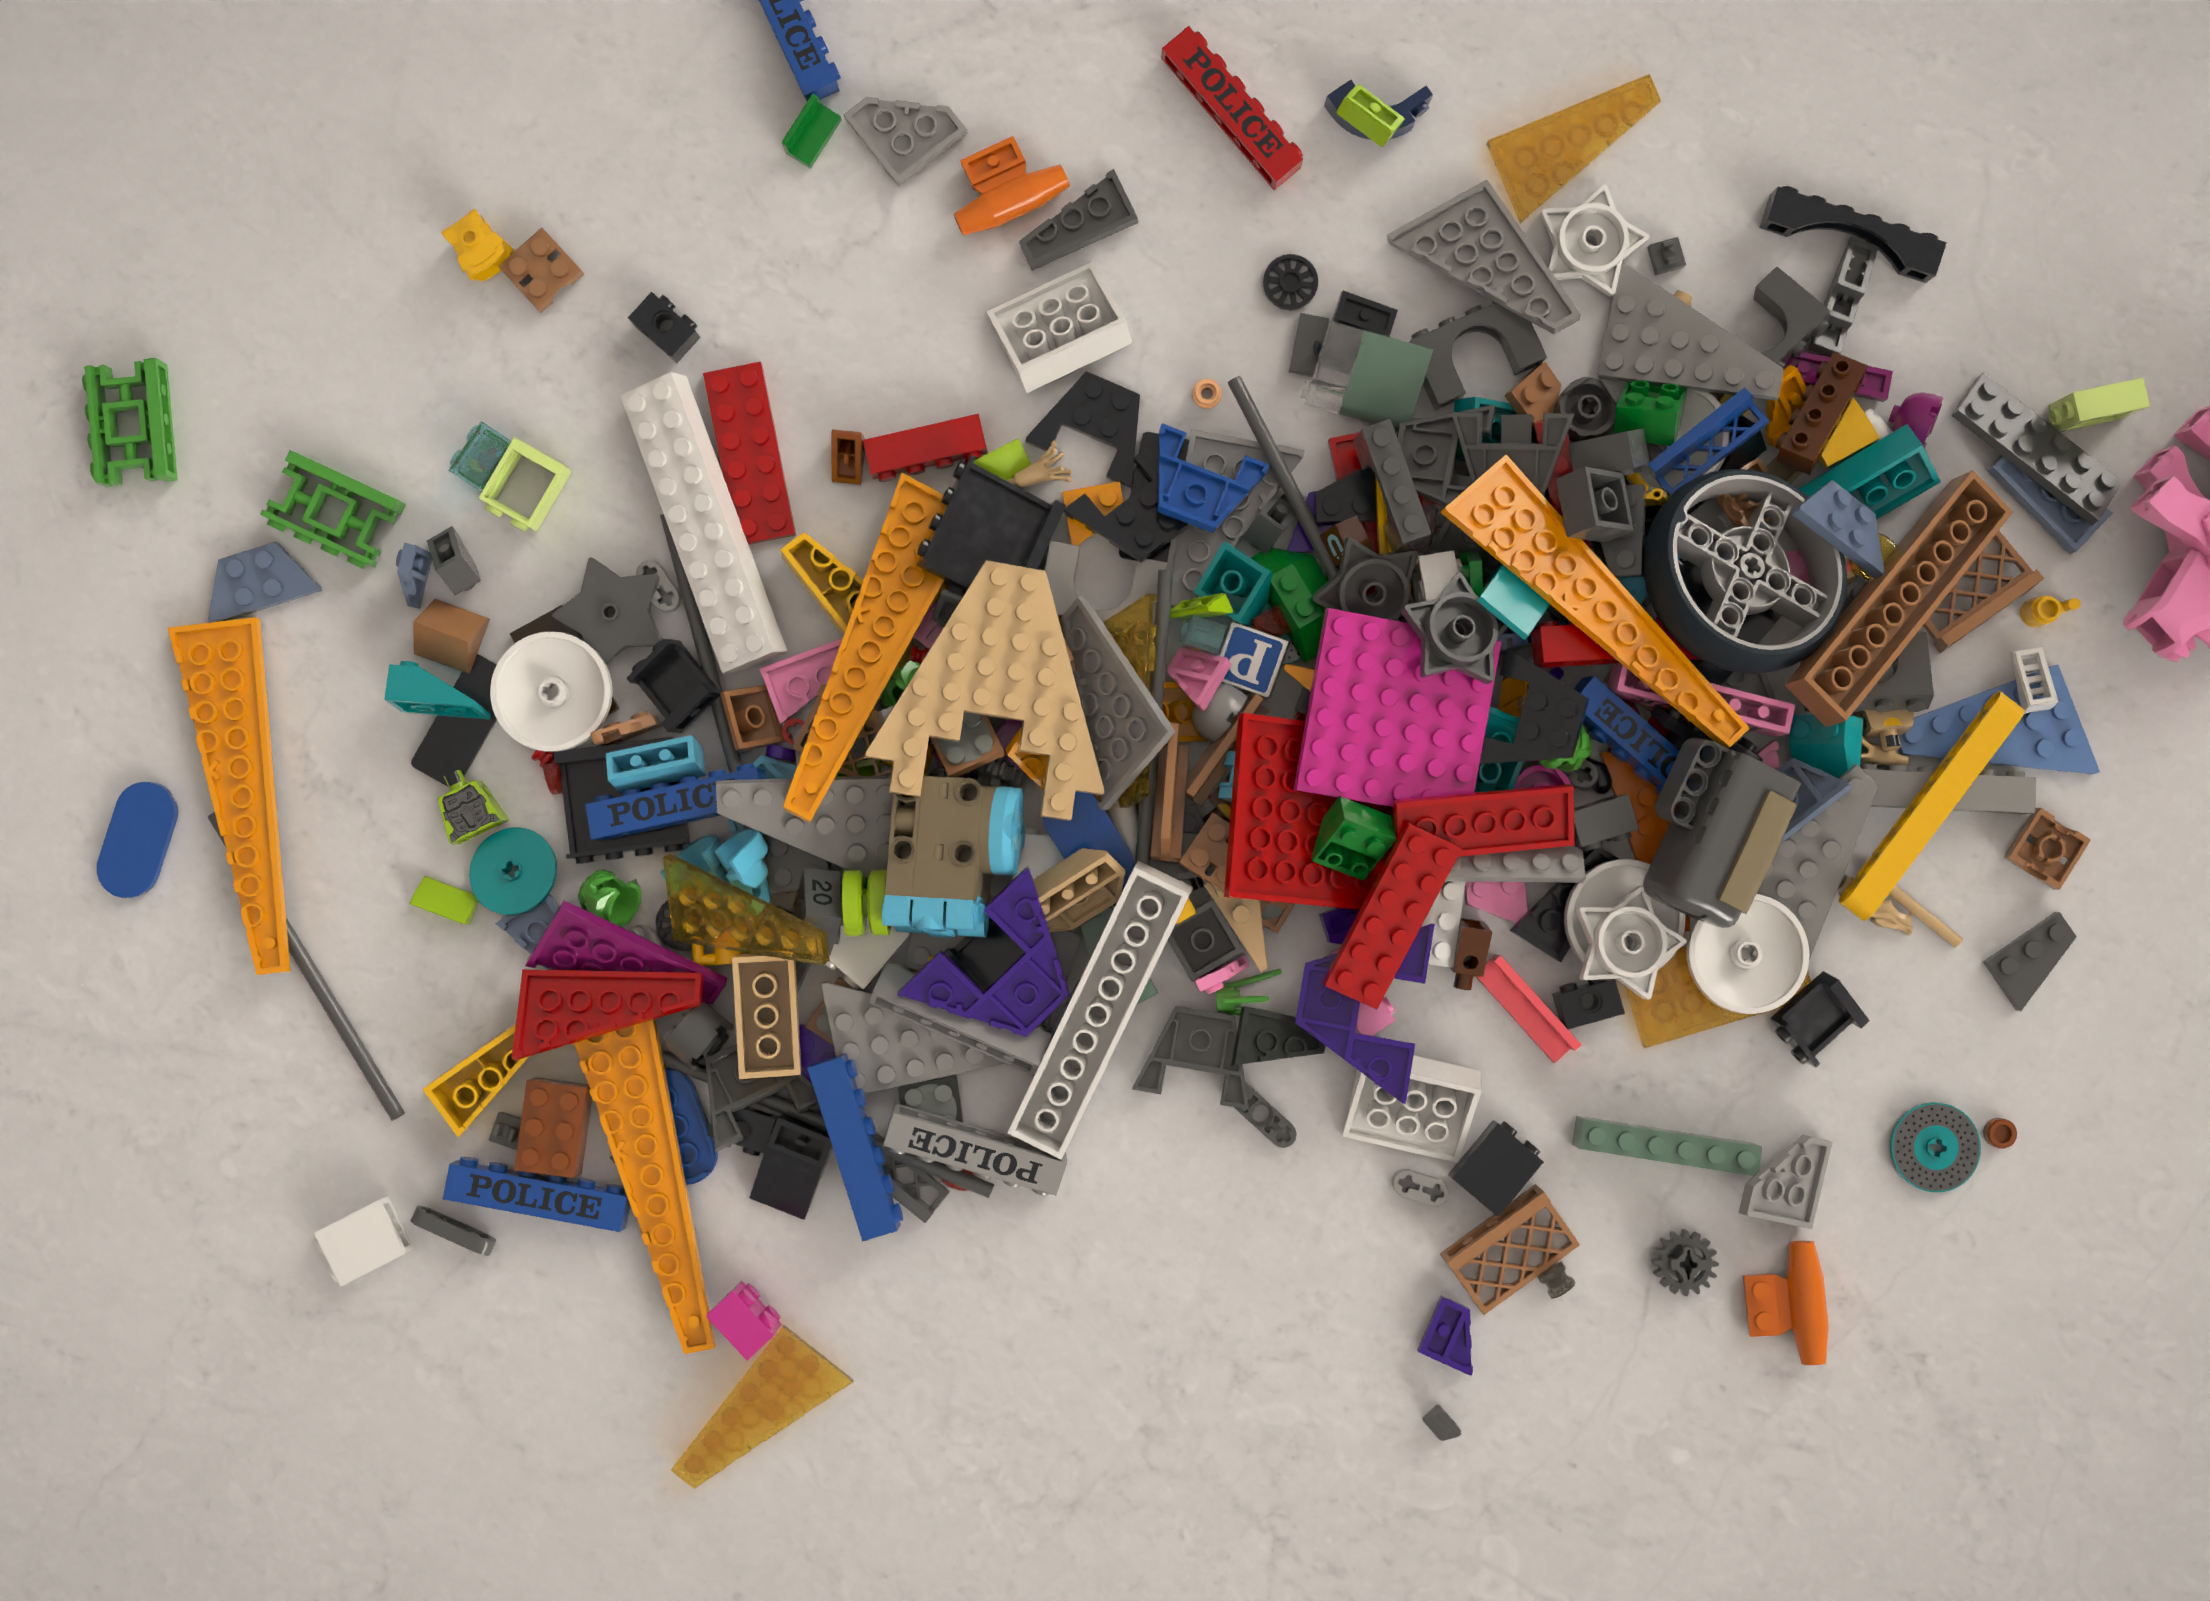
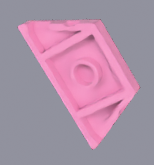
M1525 882L1465 883V901L1469 906L1515 923L1528 912Z

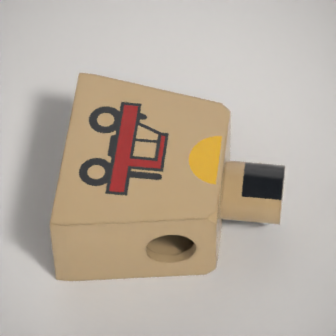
M1861 710L1854 713L1855 717L1863 718L1862 735L1865 738L1880 737L1882 751L1885 752L1900 749L1899 735L1907 733L1914 723V712H1909L1908 710H1892L1885 713L1877 712L1876 710Z

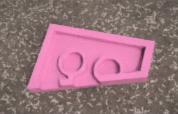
M842 639L760 668L780 724L814 699L822 683L827 684Z

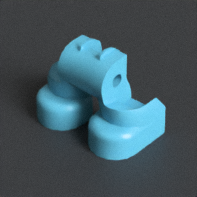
M752 828L736 833L723 844L716 834L697 839L684 848L660 872L672 892L676 895L689 898L698 888H701L709 898L718 904L726 919H736L743 915L745 917L759 915L770 902V888L766 879L768 868L763 861L768 852V844L762 834Z

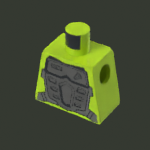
M456 770L444 776L450 792L438 797V804L450 844H462L509 821L505 812L482 781L474 780L467 783L461 770Z

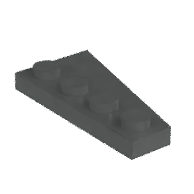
M1114 169L1108 172L1106 178L1097 185L1093 184L1084 191L1085 194L1075 202H1069L1065 205L1058 215L1052 219H1047L1019 241L1020 248L1031 271L1138 223V217Z

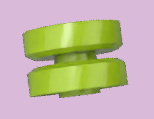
M887 869L871 870L868 876L867 889L865 877L861 870H844L842 913L846 936H863L866 931L867 917L870 931L874 936L890 935L891 926H884L882 923V906L885 898Z

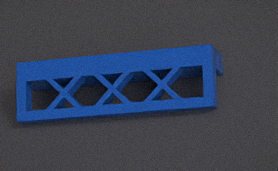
M1744 387L1649 462V473L1667 494L1671 496L1685 483L1704 475L1765 427L1769 423V419L1753 403V395ZM1748 410L1759 420L1751 427H1737L1738 418ZM1720 432L1733 433L1732 442L1726 447L1713 446L1714 437ZM1710 441L1709 446H1703ZM1696 451L1708 452V460L1702 466L1689 465L1690 456ZM1712 452H1718L1712 457ZM1684 460H1686V461H1685V465H1679V464H1681ZM1672 470L1684 471L1683 481L1674 488L1663 478ZM1688 471H1694L1688 476Z

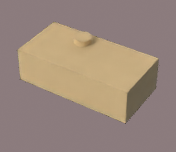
M794 951L734 954L732 957L739 1079L801 1075L802 1065Z

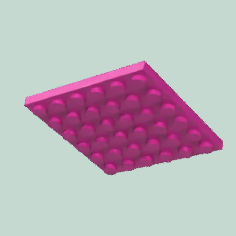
M1326 608L1293 789L1333 797L1342 796L1350 800L1393 807V800L1474 793L1494 681L1485 684L1457 670L1421 678V640L1409 623ZM1499 640L1496 641L1493 647L1494 681L1502 642Z

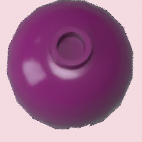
M1920 392L1906 397L1901 406L1894 405L1888 422L1894 423L1893 432L1908 424L1925 449L1927 444L1925 442L1926 438L1932 433L1944 397Z

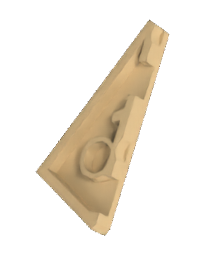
M1209 883L1204 884V887L1211 898L1214 899L1259 971L1262 973L1268 969L1260 901L1224 897V893Z

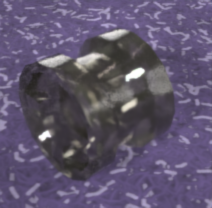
M1562 1261L1555 1263L1537 1277L1541 1284L1547 1286V1293L1551 1299L1562 1296L1576 1284L1573 1277L1566 1274V1267Z

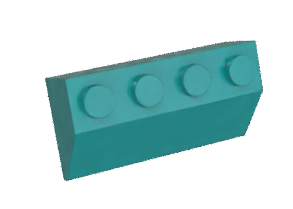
M1908 424L1803 485L1799 490L1809 497L1816 493L1824 484L1833 480L1874 512L1877 520L1939 484L1941 480L1922 443Z

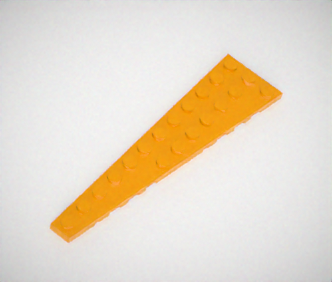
M1507 455L1503 456L1440 512L1714 742L1730 748L1750 729L1582 539L1566 536L1562 516Z
M901 473L783 805L784 810L808 823L812 821L945 581L918 567L917 563L920 556L916 554L923 539L928 540L933 531L929 529V525L935 513L941 514L945 505L941 503L943 494L904 473Z
M253 617L168 627L175 660L179 664L183 678L181 680L183 691L187 694L190 706L188 708L190 718L194 721L197 733L196 741L202 755L201 761L220 835L224 838L227 862L231 865L234 877V890L239 896L242 908L240 913L247 930L246 936L256 975L291 972L260 619Z
M656 1019L572 1043L575 1045L579 1056L582 1072L585 1073L588 1081L590 1095L597 1106L600 1122L604 1133L608 1137V1145L634 1217H637L642 1231L643 1242L647 1245L651 1256L653 1270L655 1274L657 1273L660 1281L662 1294L666 1305L669 1307L670 1317L683 1353L688 1354L714 1349L716 1344L712 1323L706 1317L709 1313V1306Z

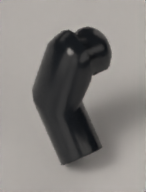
M1587 758L1586 760L1591 762L1598 771V780L1593 787L1595 792L1598 794L1607 793L1612 787V777L1607 765ZM1586 769V770L1584 771V772L1590 774V770H1589V769Z

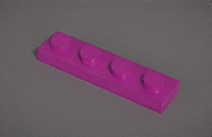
M1803 352L1797 358L1792 356L1786 362V368L1789 365L1797 367L1805 385H1815L1819 379L1816 377L1821 363L1823 360L1828 362L1830 357ZM1867 366L1864 381L1855 396L1885 402L1888 399L1893 371Z

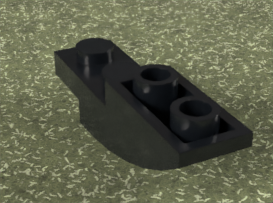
M1657 704L1651 712V715L1662 726L1669 729L1665 737L1678 750L1681 749L1684 742L1689 738L1713 741L1692 722H1686L1684 720L1686 717L1674 707H1670L1667 710ZM1745 737L1737 740L1728 748L1749 755L1761 762L1763 761L1755 752L1757 746Z

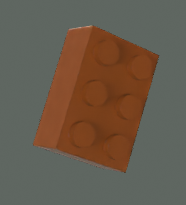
M537 1077L527 1080L514 1170L575 1178L582 1174L592 1105L589 1084Z

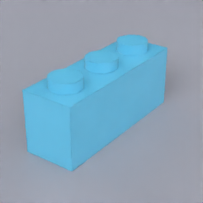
M693 735L606 753L608 781L620 794L629 789L650 788L651 785L657 783L678 782L679 779L684 777L697 776L698 778L706 776L704 749Z

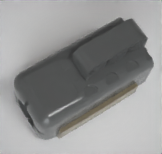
M1689 738L1686 740L1677 755L1655 804V811L1658 817L1670 824L1644 877V892L1652 899L1693 919L1721 928L1735 925L1741 913L1747 915L1797 807L1793 800L1801 783L1749 755L1730 750L1716 742L1699 738ZM1676 803H1677V808H1676L1675 813H1674V811H1673V810H1674V806H1675Z

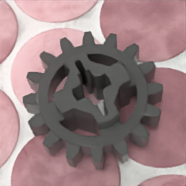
M998 758L963 774L967 778L976 780L982 786L1022 788L1023 793L1028 777L1024 776V772L1016 771L1017 768L1011 766L1008 760Z
M1686 1229L1681 1230L1680 1236L1674 1231H1670L1671 1239L1666 1240L1661 1237L1662 1248H1653V1251L1659 1254L1658 1258L1651 1259V1263L1658 1266L1653 1271V1274L1656 1277H1662L1659 1283L1663 1287L1669 1286V1291L1673 1294H1676L1680 1288V1292L1684 1296H1688L1689 1289L1698 1295L1700 1294V1285L1707 1288L1710 1287L1707 1281L1708 1277H1717L1711 1271L1712 1267L1719 1266V1263L1711 1258L1717 1254V1251L1713 1248L1707 1249L1711 1242L1706 1238L1700 1240L1701 1234L1695 1231L1691 1236ZM1692 1244L1699 1248L1703 1257L1694 1254ZM1676 1246V1249L1670 1255H1668L1669 1252ZM1686 1258L1690 1259V1263H1686L1684 1268L1680 1266V1262H1684ZM1667 1269L1675 1270L1678 1281L1669 1275ZM1699 1271H1701V1272L1699 1273V1275H1698L1696 1278H1694V1276H1695Z

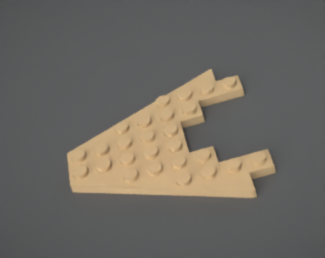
M985 561L865 752V758L893 762L889 793L920 797L929 737L958 742L961 735L964 712L1023 721L1018 751L1048 756L1040 810L1041 817L1070 821L1072 820L1076 791L1095 795L1104 794V787L1046 571Z

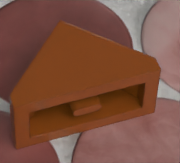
M832 429V482L861 485L865 456L863 443L865 437L862 432Z

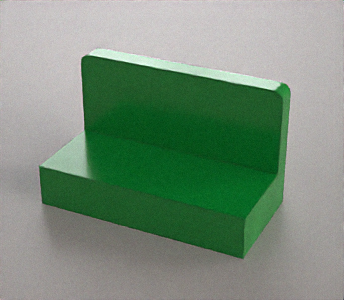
M812 94L782 140L786 154L811 169L842 121L841 116L820 103L819 97Z

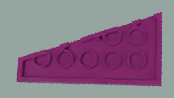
M563 900L525 964L526 967L536 968L537 965L552 967V970L702 973L704 976L702 1003L707 1002L712 1005L726 986L728 979Z

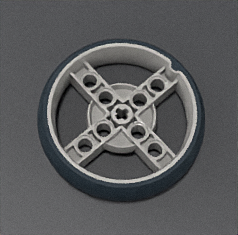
M1748 469L1714 471L1699 476L1678 488L1655 515L1644 547L1643 569L1648 596L1655 613L1669 634L1700 660L1715 667L1739 673L1756 674L1778 671L1795 665L1810 656L1824 643L1835 628L1841 615L1847 592L1844 554L1791 514L1794 508L1800 506L1808 498L1801 490L1781 478L1760 471ZM1745 493L1748 496L1744 500L1760 503L1757 508L1751 511L1748 518V527H1735L1721 533L1687 513L1695 504L1718 498L1723 494H1729L1732 498H1735ZM1766 517L1770 519V521L1767 523H1765L1764 521ZM1782 529L1789 534L1798 547L1808 571L1810 585L1790 574L1787 556L1777 542ZM1677 555L1700 567L1703 585L1709 596L1713 599L1707 616L1695 604L1683 582ZM1768 609L1774 610L1803 627L1794 639L1780 645H1759L1737 638L1746 615L1761 613Z

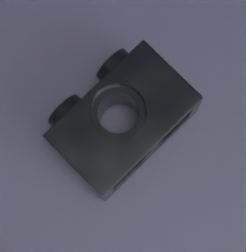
M650 292L628 319L672 360L678 363L701 338L695 330L697 324L686 314L682 317L677 315L673 311L676 306L663 294L658 298L654 293ZM663 321H673L670 330L660 331V325Z
M1615 979L1588 980V984L1577 986L1576 982L1559 986V992L1552 993L1559 1020L1567 1029L1625 1014ZM1589 992L1592 994L1594 1002L1590 1008L1585 1009L1581 1004V998L1585 993Z
M749 1106L733 1112L732 1115L736 1123L744 1121L750 1127L749 1135L743 1136V1140L735 1143V1145L742 1146L744 1153L753 1156H759L760 1153L764 1154L779 1116ZM711 1122L707 1136L714 1138L713 1127Z

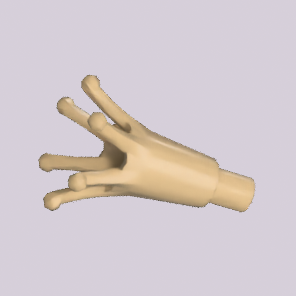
M1052 441L1049 449L1036 462L1015 473V477L1006 481L1021 489L1044 481L1065 480L1070 482L1072 481L1070 476H1061V474L1070 475L1072 471L1070 469L1064 470L1062 465L1050 468L1054 462L1064 457V453L1059 452L1058 455L1052 458L1057 452L1055 448L1057 442Z
M1862 735L1860 764L1907 766L1908 756L1898 754L1896 751H1882L1881 745L1871 742Z

